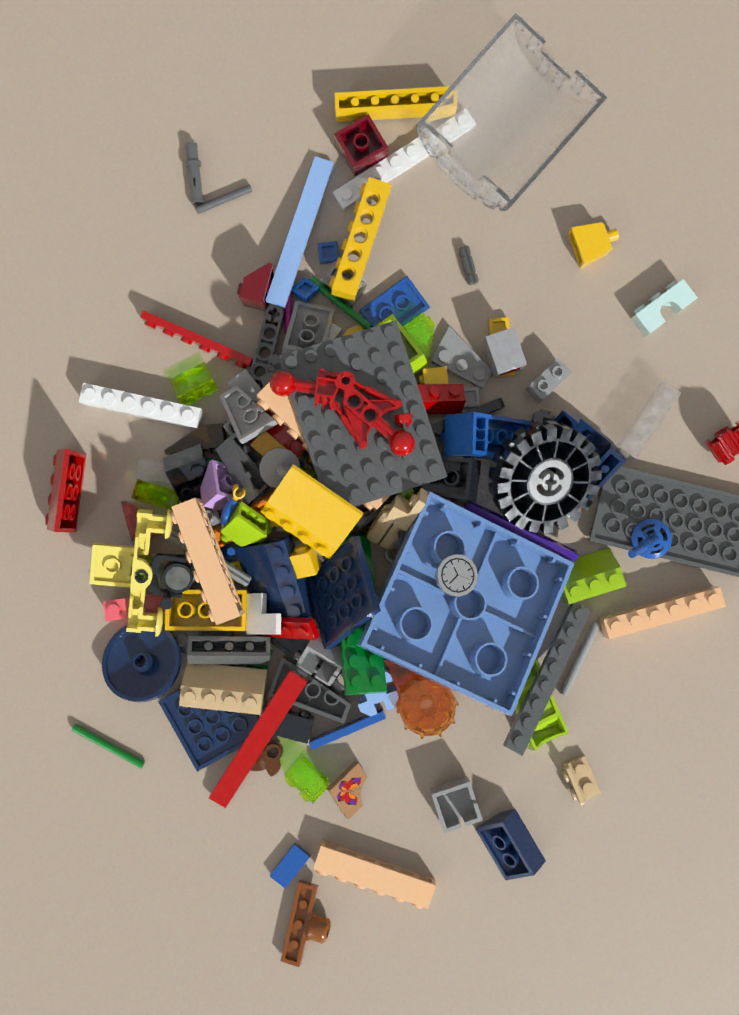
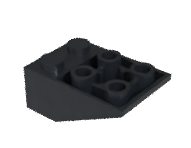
M201 444L164 457L165 474L180 502L183 503L193 498L202 499L200 488L209 461Z

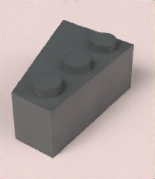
M234 432L216 451L234 484H238V492L240 493L243 488L245 489V496L242 499L245 504H248L268 486L263 481L259 471V465L263 456L250 445V440L242 444Z

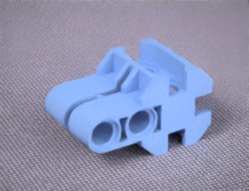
M385 667L386 683L393 681L390 669ZM396 685L387 687L386 693L365 694V696L358 698L360 712L369 716L376 715V703L384 701L387 710L394 708L399 698Z

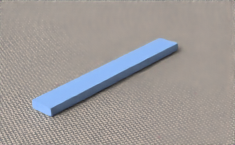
M314 157L266 297L267 303L283 308L286 307L334 166L332 161Z

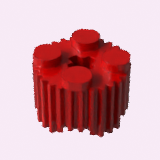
M739 421L735 423L737 426L733 428L726 426L714 434L716 437L712 441L709 439L705 441L706 446L718 463L723 462L724 465H727L735 460V455L739 454Z

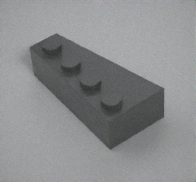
M283 656L268 696L273 697L289 670L292 669L308 679L293 705L344 724L351 702L314 676L295 666V663Z

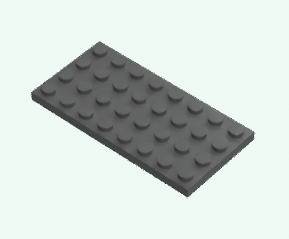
M622 466L601 487L588 541L630 551L633 549L631 535L635 526L646 519H657L667 525L672 536L669 550L659 558L739 577V495ZM648 524L641 530L644 531L648 527H654V524ZM661 527L659 531L663 536V540L667 541L666 533ZM650 530L646 534L653 533L654 530ZM638 537L639 543L642 541V537ZM661 547L659 550L651 551V554L660 552L661 550H663V547Z

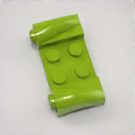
M538 659L534 661L515 708L516 714H518L540 668ZM553 694L527 746L528 749L535 751L546 742L569 734Z

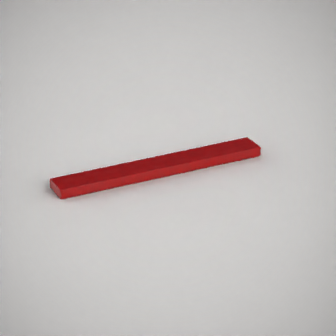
M292 669L289 670L211 792L209 799L224 808L227 807L308 682L306 677Z

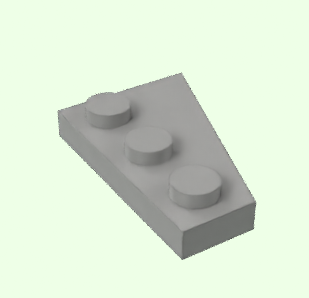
M449 326L431 362L439 367L447 366V371L483 389L492 370Z
M238 386L220 395L238 440L242 444L278 424Z

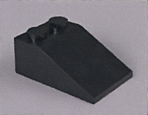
M441 456L447 477L412 488L411 494H417L422 488L442 498L476 502L481 461L471 458Z

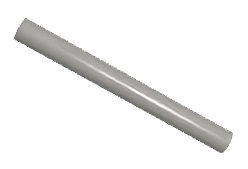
M593 621L560 694L567 697L601 624Z

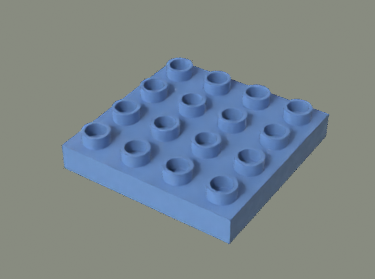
M428 492L426 505L408 528L377 597L381 611L366 622L356 645L502 714L512 716L575 563L432 492ZM455 554L464 555L471 559L478 572V580L474 589L467 595L459 597L444 593L437 585L435 577L440 561L447 556Z

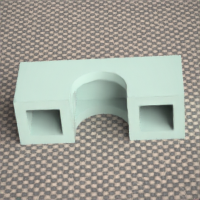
M684 279L678 283L673 281L665 287L667 291L661 295L658 292L649 300L652 303L648 306L642 304L634 310L636 315L631 320L644 337L666 322L660 312L661 306H669L677 314L698 298Z

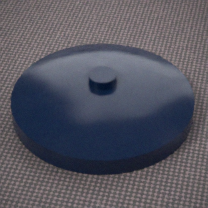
M126 625L113 635L104 650L102 658L104 680L109 689L122 699L137 703L155 700L173 686L179 675L182 663L179 643L175 636L169 630H165L163 626L160 635L155 637V632L141 631V633L126 632Z

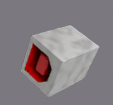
M515 327L488 335L482 341L494 378L521 370L527 365Z

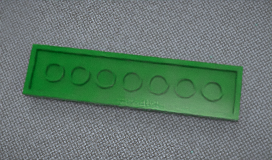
M367 533L347 535L339 547L352 536L360 537L375 588L371 546ZM366 623L340 642L345 695L387 692L383 657L356 645Z

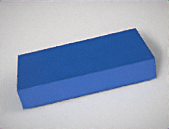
M294 843L270 873V877L283 888H286L310 858V854Z

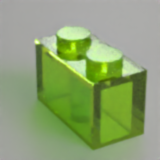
M302 754L284 774L286 783L292 788L295 786L300 791V796L305 801L312 803L327 790L326 788L330 786L331 782Z

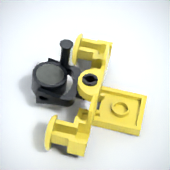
M138 509L134 546L93 543L89 584L130 587L126 632L141 633V631L155 632V637L159 636L163 625L162 608L165 610L170 609L173 605L171 598H182L183 592L188 590L193 583V568L186 561V554L158 553L154 556L152 564L139 558V555H149L151 532L165 534V539L169 538L173 526L170 514L172 511L168 509L167 515L153 514V510ZM163 560L170 561L164 567L162 582L166 589L160 588L157 580L158 568ZM149 584L153 594L163 595V599L160 602L161 607L158 606V613L144 612L145 591Z

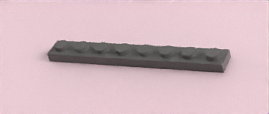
M577 602L570 604L503 743L504 747L523 756L591 613V610Z

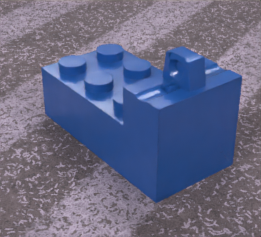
M478 412L446 415L445 432L440 433V441H444V456L492 460L496 451L501 453L505 451V448L501 446L505 439L508 437L512 441L515 440L516 437L513 432L521 427L528 431L531 421Z

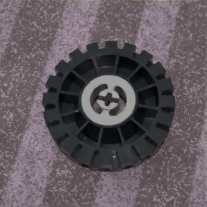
M545 420L543 425L537 421L529 424L528 431L523 427L514 431L516 439L513 441L508 437L501 444L505 451L503 453L496 451L492 461L497 466L490 467L488 477L493 481L488 483L489 492L494 496L492 500L495 506L516 527L522 530L525 528L531 533L537 534L539 530L544 534L553 533L554 526L559 530L568 527V518L576 522L582 517V514L579 512L580 507L588 511L593 504L588 498L589 494L595 496L598 494L600 486L594 481L602 479V470L597 467V465L601 464L599 454L594 452L596 448L584 435L561 422L558 424L555 421ZM549 467H555L556 472L551 471ZM539 484L544 490H537V485Z

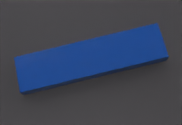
M381 708L377 710L376 715L362 716L315 736L309 740V745L311 749H316L382 721L386 718L385 711Z

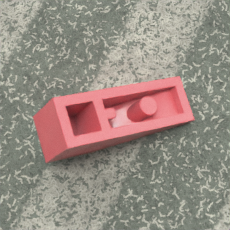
M145 594L144 612L158 613V606L161 607L160 602L163 599V595ZM129 597L103 601L106 622L128 618Z

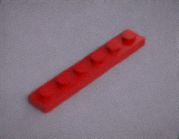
M144 310L141 313L140 318L145 322L144 325L155 330L158 327L167 336L172 338L174 335L181 337L180 341L188 345H192V343L199 345L198 349L206 353L213 351L217 353L216 357L224 361L231 359L240 368L246 369V367L251 368L253 358Z

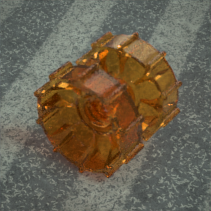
M414 673L403 685H399L398 702H396V707L399 708L396 710L401 715L405 724V730L410 729L412 732L420 735L421 739L424 736L439 735L441 737V733L451 723L455 724L454 716L456 706L459 704L449 688ZM429 699L432 701V705L429 708L421 707V702Z

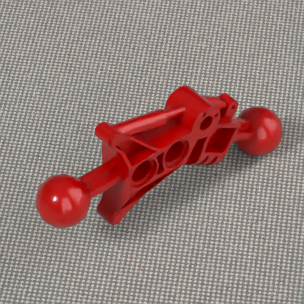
M320 369L316 382L295 379L294 375L286 370L277 371L271 376L270 388L278 396L286 397L294 391L315 394V408H317L318 403L322 404V409H324L326 404H329L330 410L338 412L340 420L361 450L367 447V436L373 427L389 440V448L397 456L409 455L415 448V439L410 432L406 430L397 431L382 418L387 412L400 409L402 401L394 399L369 385L365 386L355 381V377L351 372L343 371L339 373L331 371V373H328L325 369ZM342 381H348L349 384L345 385ZM354 386L364 390V393L378 400H368ZM338 391L344 394L342 404L344 412L341 410L340 404L335 401ZM352 397L357 398L359 405L355 407L350 406L348 399ZM372 411L375 414V419L367 420L364 417V413Z

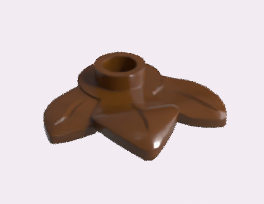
M275 740L269 741L251 768V771L266 769L271 777L274 776L281 767L282 744ZM275 747L277 752L271 753L270 748Z

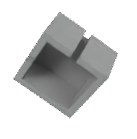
M320 635L316 640H310L295 666L311 675L320 659L324 660L315 678L330 687L342 669L340 643L332 649H324Z
M468 776L430 788L444 833L462 828L459 821L460 817H463L465 826L483 821Z

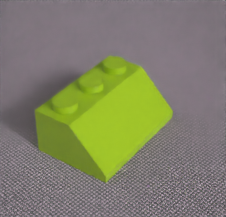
M605 548L580 556L576 562L569 560L575 564L563 590L562 597L564 603L572 604L626 587L621 567L611 549Z

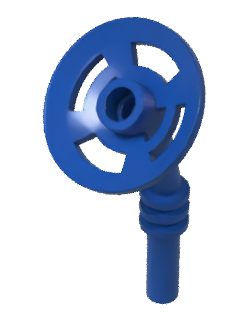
M646 519L638 523L631 535L633 549L628 551V556L634 558L640 555L648 559H656L663 556L669 550L672 542L671 532L667 525L657 519ZM648 524H654V527H648L644 531L641 530ZM661 527L666 533L667 541L663 540V536L659 531ZM654 530L653 533L646 534L648 531ZM638 537H642V541L638 543ZM663 547V550H661L660 552L651 554V551H656Z

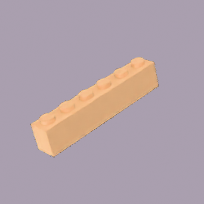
M710 586L599 617L598 619L603 636L607 639H612L723 608L726 605L721 588Z
M324 840L321 841L313 869L321 875L327 876L329 874L335 876L338 881L352 882L361 889L367 887L378 895H390L396 901L410 902L412 906L419 909L423 907L429 908L436 887L434 878Z

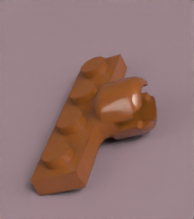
M303 880L298 881L281 962L300 967L306 941L311 940L323 944L328 938L331 927L330 919L314 913L319 885Z

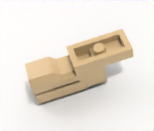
M421 488L417 495L413 494L409 501L396 495L391 504L383 506L369 527L367 538L378 544L384 536L379 545L386 549H392L399 539L401 529L407 531L426 505L428 491Z

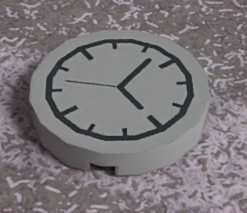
M455 554L447 556L440 561L435 577L437 585L444 593L459 597L467 595L474 589L478 580V572L471 559L464 555Z

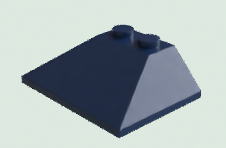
M563 409L553 420L558 424L561 422L569 425L584 435L596 448L594 452L599 454L601 464L597 465V467L602 470V479L594 482L600 488L626 462V458L614 442L582 416ZM549 467L551 471L556 472L555 467ZM589 494L588 498L591 499L594 495Z

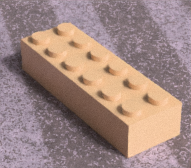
M193 498L172 506L173 512L170 513L174 524L178 523L180 529L178 536L181 543L186 544L188 550L185 552L189 563L194 565L195 571H193L196 582H200L202 586L201 596L203 601L209 604L210 610H208L211 621H215L216 625L243 615L245 611L206 509L202 505V499Z

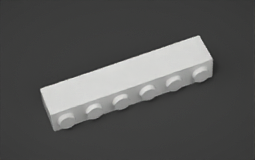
M83 383L79 403L87 406L197 429L202 425L205 412L201 408L87 383Z

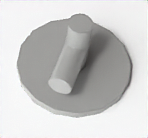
M274 448L262 457L259 471L266 484L277 488L294 464L300 468V463L297 456L290 450Z

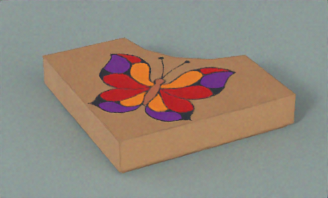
M356 761L326 788L347 819H350L363 806L361 789L363 783L368 778L360 764Z

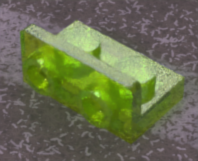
M205 362L169 379L177 398L184 405L193 404L195 401L219 389Z

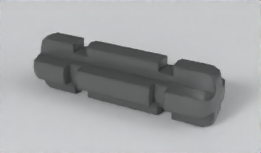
M469 246L459 248L465 275H467L468 285H475L479 279L477 274H475L476 269L473 258L470 256Z

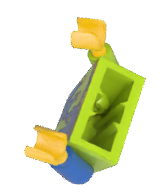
M235 484L232 487L233 497L228 499L221 513L220 523L222 526L220 537L224 542L232 540L239 546L261 543L274 530V526L280 525L272 520H267L244 502L240 501L238 503L237 500L245 496V489L243 488L240 493H236L239 486Z

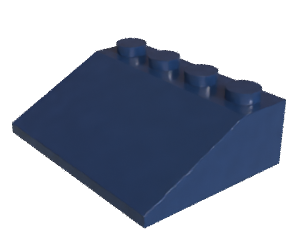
M292 534L265 540L261 543L237 547L236 551L243 572L251 576V581L247 585L250 594H267L266 614L278 613L281 614V617L308 618L314 612L306 579L305 577L297 578L289 558L295 548Z

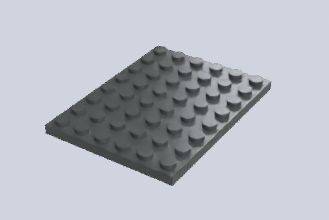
M396 320L278 356L282 370L291 372L295 379L316 382L320 369H325L328 373H331V371L339 373L349 371L354 375L355 381L365 386L369 385L394 399L401 400L402 406L400 409L389 411L382 418L397 431L406 430L410 432L415 439V448L409 455L397 456L390 450L389 440L373 427L367 436V447L361 450L340 420V415L336 410H330L329 404H326L324 409H322L321 403H318L317 408H315V394L294 391L290 396L318 482L356 507L447 477ZM342 381L345 385L349 384L348 381ZM354 386L368 400H378L364 393V390ZM338 391L335 401L340 404V408L344 412L342 407L344 394ZM352 397L348 399V403L350 406L355 407L359 405V400ZM366 411L364 417L371 421L375 419V414L372 411ZM411 413V425L407 428L406 424L403 423V428H400L396 424L395 415Z

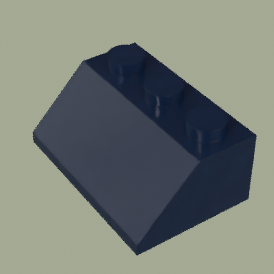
M516 809L500 812L475 828L505 881L534 876L546 862Z

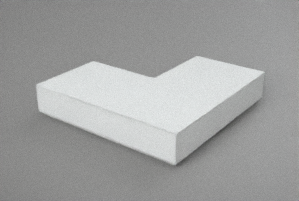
M266 593L247 594L246 634H281V614H266Z

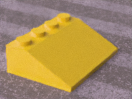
M294 464L261 511L269 520L274 521L283 527L285 531L290 532L304 544L309 545L320 555L328 559L334 554L364 514Z

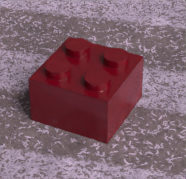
M369 114L334 133L335 144L354 176L388 157L389 147Z

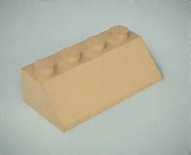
M187 662L181 683L179 706L261 715L265 705L268 669L221 664H188Z

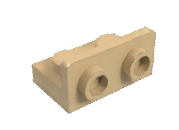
M585 755L562 764L564 767L562 774L565 781L570 782L572 789L569 791L574 801L578 800L583 805L585 804L584 800L601 794Z

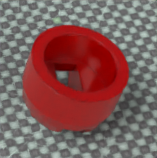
M403 413L395 415L396 424L403 428V423H405L408 428L412 423V414Z

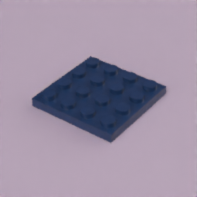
M352 536L329 559L324 560L317 575L306 577L324 649H332L381 611L362 543L358 536Z
M181 689L158 701L197 772L239 749L259 719L257 714L179 706Z

